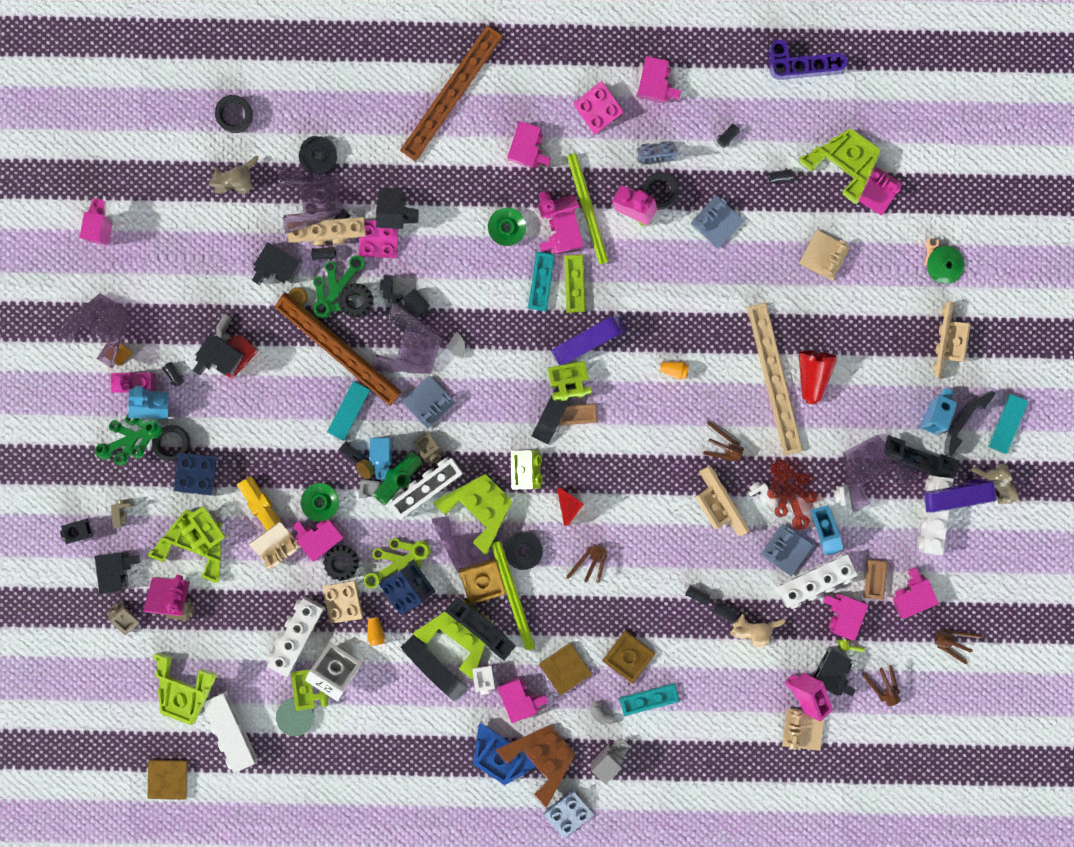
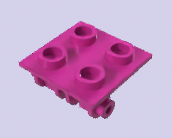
M600 81L573 103L594 135L613 120L620 118L622 113H624L603 81Z
M874 166L859 202L882 216L896 193L900 191L903 183Z
M542 191L539 194L540 204L537 207L542 218L550 219L558 213H570L579 207L574 194L552 200L547 191Z
M365 220L366 236L359 237V256L397 258L399 229L376 228V220Z
M176 575L173 579L152 577L143 612L182 616L190 581H184L181 575Z

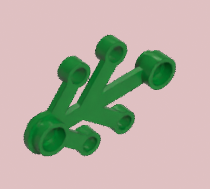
M355 255L350 258V267L338 283L336 282L335 274L337 265L332 261H328L325 264L330 293L326 298L323 290L325 286L324 278L320 276L314 278L313 284L316 287L317 302L313 305V313L316 317L324 319L329 317L331 312L341 311L339 303H332L336 297H339V292L341 293L342 288L346 286L356 271H361L365 267V260L361 256ZM356 260L361 261V265L359 267L354 266V262ZM329 264L334 265L332 271H329L327 268ZM321 279L323 281L322 285L317 286L316 280ZM353 293V294H352V295L362 296V295L359 294V293ZM349 300V302H352L353 308H355V307H356L355 302L352 301V300ZM321 306L326 307V311L324 313H321L319 310Z
M127 414L125 417L127 424L142 428L134 432L122 426L117 420H113L109 423V430L125 435V437L109 444H98L95 448V454L102 460H108L114 450L125 446L122 453L115 455L114 462L116 464L124 466L130 454L136 459H140L144 455V450L151 438H157L161 435V424L157 420L145 422L139 418H133L130 421L131 418H128ZM142 438L140 444L138 446H135L138 439Z

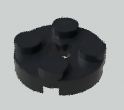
M311 136L304 140L300 146V164L306 171L314 175L328 173L337 163L336 147L328 138ZM315 151H318V152H321V151H322V152H323V154H322V156H321L322 159H320V160H319V159H315V160H314V159H313V157L315 156V153H314V152H315Z
M521 531L512 535L505 545V555L508 563L518 570L534 568L542 558V544L539 538L530 532ZM527 546L529 554L521 556L519 554V547Z

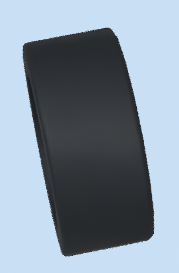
M228 95L217 103L215 118L225 131L240 133L251 125L253 111L244 98L238 95ZM237 103L244 108L245 118L240 124L229 125L224 121L223 110L228 104Z
M658 172L650 175L645 180L642 192L650 196L649 187L654 181H666L671 187V196L665 202H656L657 210H664L672 206L676 201L679 189L675 178L670 174Z
M177 425L162 427L161 435L152 439L154 453L164 461H177L178 454H188L191 447L189 434ZM168 432L177 433L183 441L181 450L174 455L165 453L160 446L162 437Z

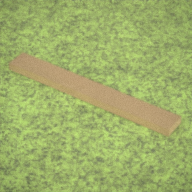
M765 302L749 306L747 311L783 455L801 452L803 449L767 304Z

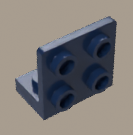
M179 453L174 491L216 496L217 489L214 488L217 457Z
M414 560L379 584L400 615L421 604L436 592Z

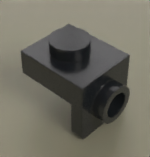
M384 275V279H380V291H383V298L388 299V303H399V300H402L404 295L393 294V276Z

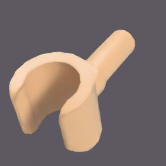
M931 237L925 242V247L927 248L925 265H927L929 255L939 245L938 239L935 240L934 246L930 244Z

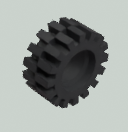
M349 283L346 287L342 288L341 293L339 292V307L347 316L361 318L372 310L374 297L370 289L365 285ZM353 293H359L363 297V304L358 308H353L349 304V297Z
M339 545L329 550L323 561L324 570L327 572V575L338 581L347 580L352 577L359 568V558L357 553L353 551L354 549L345 545ZM337 556H345L348 559L349 565L347 569L338 570L335 567L334 560Z

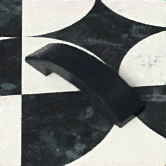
M575 384L565 385L566 390L576 389ZM555 387L553 393L559 392V388ZM551 395L531 437L548 445L572 397L561 401V399L553 400Z
M987 391L975 397L958 413L946 437L944 454L946 456H953L963 441L957 435L977 407L985 409L996 394L994 391Z
M890 435L886 436L883 453L895 462L929 475L947 478L956 477L959 460L943 454L937 457L906 446V441Z
M458 596L445 610L448 615L485 643L503 661L516 647L496 626Z
M414 634L400 647L411 661L453 701L468 688Z

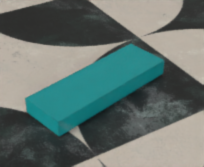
M536 252L528 309L547 312L555 254Z
M354 381L352 382L327 433L345 441L370 392L368 388Z
M1009 394L987 447L1007 454L1029 401Z
M675 683L619 697L624 716L679 702Z

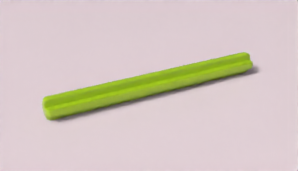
M573 153L568 155L567 159L598 263L605 264L609 259L578 155Z
M495 541L491 546L525 650H531L535 648L508 561L501 541Z

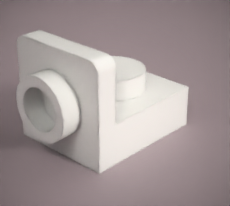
M756 482L749 487L750 490L747 492L749 496L760 491L761 494L758 497L763 505L767 504L769 507L777 504L765 483L760 484Z
M860 484L836 486V491H834L835 502H838L840 506L862 503Z
M492 666L473 668L475 691H480L481 695L492 693V689L496 688Z

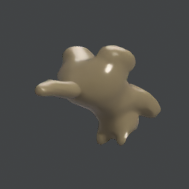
M254 156L243 166L234 167L228 172H221L215 167V172L209 182V186L215 187V193L222 194L233 188L240 194H246L252 188L249 169L257 163L259 157Z
M999 464L988 472H984L979 468H971L972 472L995 482V488L1000 492L997 499L998 504H1012L1013 501L1016 503L1020 502L1015 485L1011 483L1012 477L1008 466Z

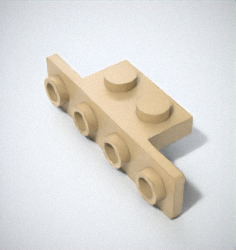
M363 217L287 224L288 242L290 243L308 241L313 243L314 246H324L325 242L341 245L344 244V241H349V238L366 236L365 220Z
M946 301V305L942 308L944 320L943 324L939 327L941 339L940 343L936 346L937 362L933 365L935 377L943 379L946 360L965 362L971 326L969 323L952 322L954 303L951 301Z
M711 466L700 470L699 473L708 488L695 496L714 530L729 521L737 536L750 532L746 521L739 514L737 506L732 502L726 488L719 481L717 473Z

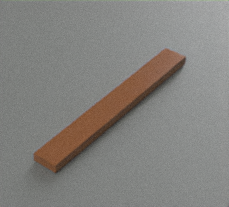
M489 25L485 27L406 140L400 152L415 162L418 160L502 40V34Z
M285 292L281 295L274 306L279 312L389 406L396 401L402 393L400 389Z

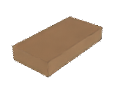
M596 404L567 406L559 426L597 423Z
M867 559L864 598L884 600L887 561Z

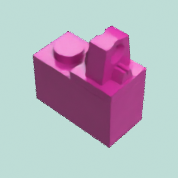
M646 56L637 98L659 103L668 102L669 98L679 100L681 90L673 89L672 84L665 80L669 79L671 68L668 67L669 61Z
M519 121L507 157L508 161L532 169L534 167L538 168L539 164L549 167L551 158L542 155L543 151L536 147L541 145L544 135L541 134L540 127Z
M623 185L620 186L612 200L615 211L646 225L650 224L657 211L655 198L648 196L645 192L640 190L636 192Z
M92 199L88 212L84 211L79 238L92 243L109 245L113 223L109 222V217L105 216L106 201Z
M575 211L558 213L549 220L551 231H555V233L548 237L549 241L540 243L541 252L551 250L552 254H561L583 248Z
M111 373V393H129V389H135V386H142L145 390L156 392V373Z
M332 519L328 521L322 520L316 525L317 530L315 528L312 529L310 525L305 527L300 520L293 525L298 533L296 535L298 544L313 562L345 538V535Z
M916 567L907 569L910 580L907 581V589L905 587L899 588L894 591L895 594L891 595L897 613L902 619L939 604L929 580L925 578L924 574L919 575Z
M825 594L822 602L832 605L830 610L836 613L830 620V631L855 641L868 605L842 594H836L835 598Z
M805 673L800 677L791 675L786 679V687L794 692L795 698L799 700L804 714L821 722L833 710L822 681Z
M520 677L498 684L497 688L511 724L537 714V711L541 710L540 706L548 703L546 694L537 697L535 693L526 694V691H528L525 680H520Z

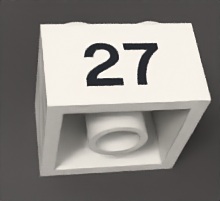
M329 643L310 670L305 681L338 701L356 675L362 662L334 644Z

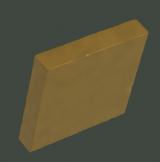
M495 558L458 569L470 605L507 594Z
M624 630L602 661L633 684L656 653Z
M571 642L539 663V666L560 696L592 675Z
M148 760L147 799L186 800L188 760Z

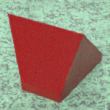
M559 487L557 492L565 527L571 523L584 504Z

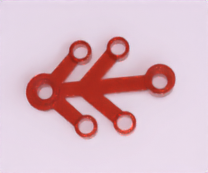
M775 460L770 468L774 476L770 489L767 491L770 499L780 497L778 506L774 510L777 517H784L788 514L786 504L789 500L795 515L792 519V526L798 531L808 528L810 521L807 516L803 515L796 496L804 499L809 504L817 500V495L813 491L806 492L792 485L789 478L797 481L800 486L809 484L810 478L807 474H798L789 469L788 463L785 460ZM780 482L783 485L782 493L779 489Z

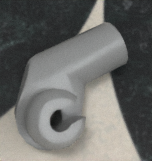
M224 314L216 327V333L218 337L228 343L231 337L229 334H226V329L232 318Z
M592 702L590 713L597 722L613 724L614 715L603 713L601 704L599 702Z

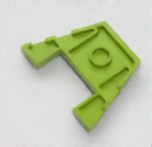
M850 128L829 140V143L822 147L818 146L806 156L802 155L798 160L800 164L812 172L826 158L853 177V181L843 190V195L857 204L878 160L880 149Z
M485 474L435 500L433 504L446 516L461 502L486 527L473 543L487 555L513 501Z
M185 509L164 537L149 552L148 557L166 562L172 544L198 554L196 550L193 551L190 546L192 544L186 536L182 535L181 529L178 526V523L182 520L187 525H190L191 521L188 519V516L194 511ZM215 520L222 530L223 523ZM196 529L192 530L198 540L202 538ZM222 541L212 548H209L204 543L202 547L206 552L201 556L208 558L201 577L214 583H219Z
M445 611L413 633L425 644H428L438 629L443 631L470 652L459 667V670L471 679L474 678L472 669L478 667L485 643ZM479 612L482 616H484L488 621H490L493 624V622L490 619H488L485 615Z
M155 653L154 661H157L158 670L155 672L160 684V689H158L160 714L188 725L195 724L217 677V673L206 669L198 670L197 683L194 686L170 677L172 657L162 653Z

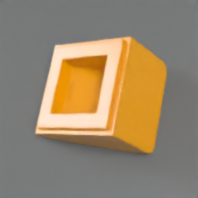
M118 342L105 357L121 366L132 355V351L125 344Z

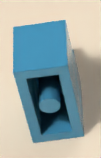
M135 386V389H129L128 418L168 419L169 392H153L143 389L142 386Z
M370 438V462L374 465L376 479H385L390 465L393 464V438Z
M829 505L810 510L824 555L827 554L829 556L839 553V550H843L841 537Z

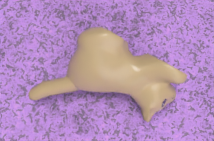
M742 614L740 618L733 622L734 628L730 634L740 639L749 638L752 645L762 648L770 642L773 628L782 626L786 620L781 619L768 624H752L747 622Z

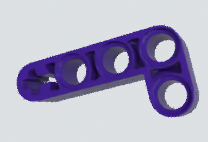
M775 40L768 50L770 74L776 80L837 75L846 68L848 63L846 56L841 53L789 58L788 45L783 40ZM774 47H781L783 53L776 54ZM836 60L838 64H841L839 68L837 64H833ZM814 62H820L822 69L817 70L814 67ZM795 64H801L803 71H797ZM778 65L782 66L785 70L784 73H778L775 67Z
M618 313L550 351L558 365H565L627 331V328Z
M978 479L968 481V484L923 492L925 511L927 513L940 512L997 501L995 482Z

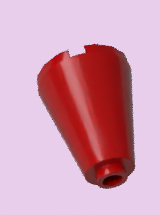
M812 350L799 351L798 355L802 399L806 400L808 404H817L823 398L836 365L837 356L821 351L820 353H814Z

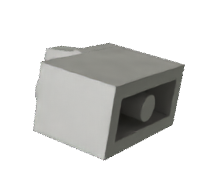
M621 738L612 746L608 744L590 763L591 771L605 785L622 769L621 763L630 745Z

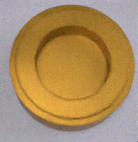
M295 287L288 293L301 306L305 305L308 300L307 292L300 287Z
M362 459L356 464V470L361 477L369 479L374 475V467L368 460Z

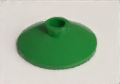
M501 208L495 211L488 221V233L492 240L499 245H515L525 235V219L515 209ZM504 225H510L511 229L505 231L503 229Z
M941 246L933 250L927 260V270L930 277L940 284H950L958 280L964 270L962 254L952 246ZM948 261L951 263L950 268L946 267Z
M313 484L302 494V511L313 521H326L332 518L338 510V495L327 484ZM320 499L324 500L323 506L318 505Z

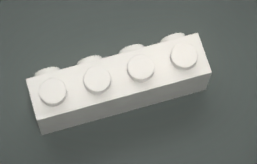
M446 457L438 463L439 468L435 471H432V469L428 470L422 475L424 479L420 482L413 481L407 486L408 490L405 493L398 492L393 496L392 502L389 505L399 519L405 517L463 474L453 458L448 460Z
M929 475L925 489L926 491L952 487L953 479ZM923 501L924 514L920 521L921 535L917 543L918 551L943 555L949 510L927 513Z
M843 553L775 586L784 606L794 609L800 606L801 602L806 599L808 601L819 597L818 594L823 591L827 593L835 590L836 585L840 583L844 585L854 580L853 577L857 576V573L848 554Z
M304 597L302 600L298 599L293 608L296 610L294 616H289L285 623V627H287L285 633L279 635L276 644H278L276 650H272L267 658V661H269L267 667L285 677L291 674L290 672H292L325 609V606L307 597Z
M227 690L206 699L202 711L211 722L210 729L212 733L217 735L220 751L226 755L227 767L232 769L233 773H236L254 765L258 761L257 756Z

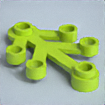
M392 538L389 541V547L393 550L399 548L410 551L405 556L385 552L382 548H376L372 553L375 559H385L393 561V563L377 573H368L364 577L365 586L375 588L379 584L380 579L397 569L400 571L413 559H415L418 567L421 568L422 560L426 559L430 554L429 544L425 541H417L414 544L401 542L398 538ZM393 540H396L398 542L397 547H393L391 545V542ZM418 547H423L425 549L424 553L420 554L417 550ZM377 550H380L382 552L381 557H377L375 555V552ZM369 577H374L376 579L375 583H370Z

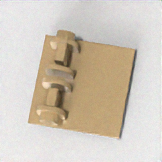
M816 230L799 264L833 281L850 246L846 245L847 243L842 240L838 241Z
M280 521L249 543V546L265 562L264 564L268 570L270 568L274 569L280 563L279 561L283 562L284 557L288 559L291 554L297 552L298 548H300L297 540Z
M355 580L323 586L330 624L363 619L362 614L364 611L361 608L360 594H358L357 588L358 583Z
M786 708L782 746L793 750L802 748L820 751L824 719L820 722L804 714L803 710Z

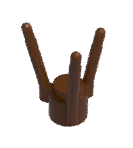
M707 421V425L731 443L724 445L710 438L708 441L725 449L724 453L727 455L704 451L703 454L728 461L733 459L739 461L744 447L739 446L740 442L732 439L717 426Z
M593 544L592 548L588 547L586 553L572 568L566 578L569 579L590 555L589 558L593 561L584 582H588L598 562L600 566L596 582L599 583L608 550L596 544Z
M946 628L944 631L939 630L935 638V644L938 645L937 648L944 650L964 664L968 662L947 647L955 646L970 653L973 650L954 642V637L951 635L980 639L983 637L979 634L951 631Z
M889 665L893 686H890L883 668L879 669L886 688L882 690L883 694L866 673H862V676L879 696L881 702L885 701L887 706H893L901 701L892 665Z

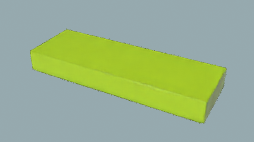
M583 254L564 255L566 312H586Z

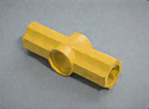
M252 476L237 484L248 501L249 509L254 516L259 518L266 531L279 521L281 522L272 508L273 505L270 499L261 491Z

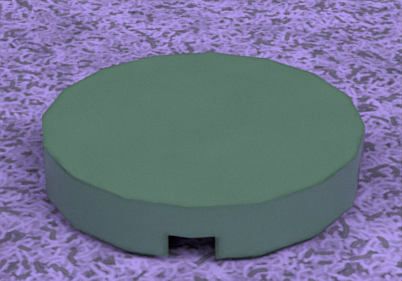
M294 697L287 699L279 706L276 712L278 728L289 736L305 734L314 722V710L296 711Z

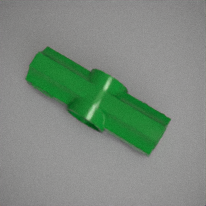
M409 452L396 468L389 469L385 480L373 493L374 498L386 506L400 488L403 489L409 485L410 477L422 464L420 457L413 452Z

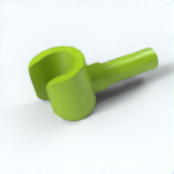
M848 639L838 640V648L840 650L865 651L863 647L849 645Z

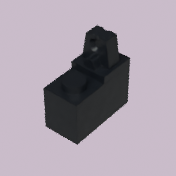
M379 187L375 213L376 228L403 229L404 224L418 223L419 209L406 207V197H403V189Z
M267 242L254 263L255 267L253 270L256 273L251 281L260 285L264 278L269 279L270 276L276 274L275 278L285 284L286 281L292 283L303 263Z
M210 333L195 354L197 356L195 358L197 364L192 371L202 375L206 368L210 370L212 367L217 366L216 370L226 376L227 373L233 375L246 356L216 334Z
M121 551L94 556L99 594L126 590L129 585L128 575H125V571L131 569V564L141 563L140 555L129 556V552Z
M828 647L813 678L822 681L825 689L837 696H841L844 692L853 697L856 691L853 687L847 685L849 680L844 677L852 667V660Z

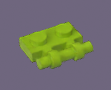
M585 361L547 368L550 387L559 388V392L552 393L553 400L561 399V401H564L569 397L577 396L580 398L586 394H591V387H583L582 382L589 380ZM575 384L576 389L566 390L565 385Z
M205 505L188 516V519L191 521L190 525H187L184 520L178 523L181 529L180 532L183 536L187 537L192 544L190 545L193 551L196 550L199 556L206 552L202 547L204 543L209 548H212L226 538V535ZM196 529L202 538L198 540L192 530Z
M310 669L290 672L296 711L314 709L315 700H320L321 707L328 706L329 696L319 690L318 694H313L312 685L305 681Z

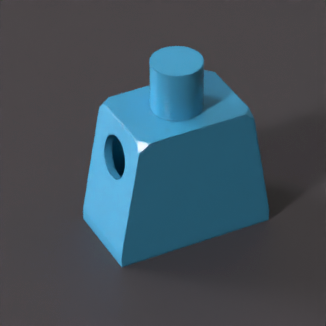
M943 388L941 395L931 400L919 428L935 435L949 429L957 403L951 400L954 394L952 390Z

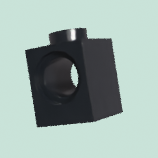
M88 518L61 526L60 535L66 544L94 537ZM73 527L79 530L77 537L72 534Z

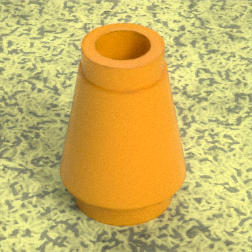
M662 361L660 372L679 380L687 379L689 364H685V362Z
M379 617L367 619V642H369V645L385 644L384 639L386 637Z

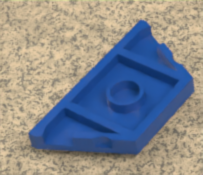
M480 721L478 724L473 765L503 785H507L515 778L525 775L527 771L536 767L523 751L506 764L495 750L509 744L510 741Z

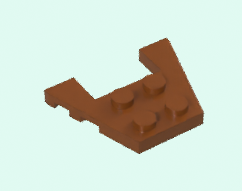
M547 725L495 750L506 764L523 751L547 781L533 795L544 807L549 805L575 756L573 750L551 725Z

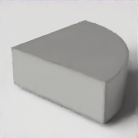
M456 332L446 348L463 358L465 343L461 335Z
M361 479L358 498H367L373 495L379 487L380 481Z

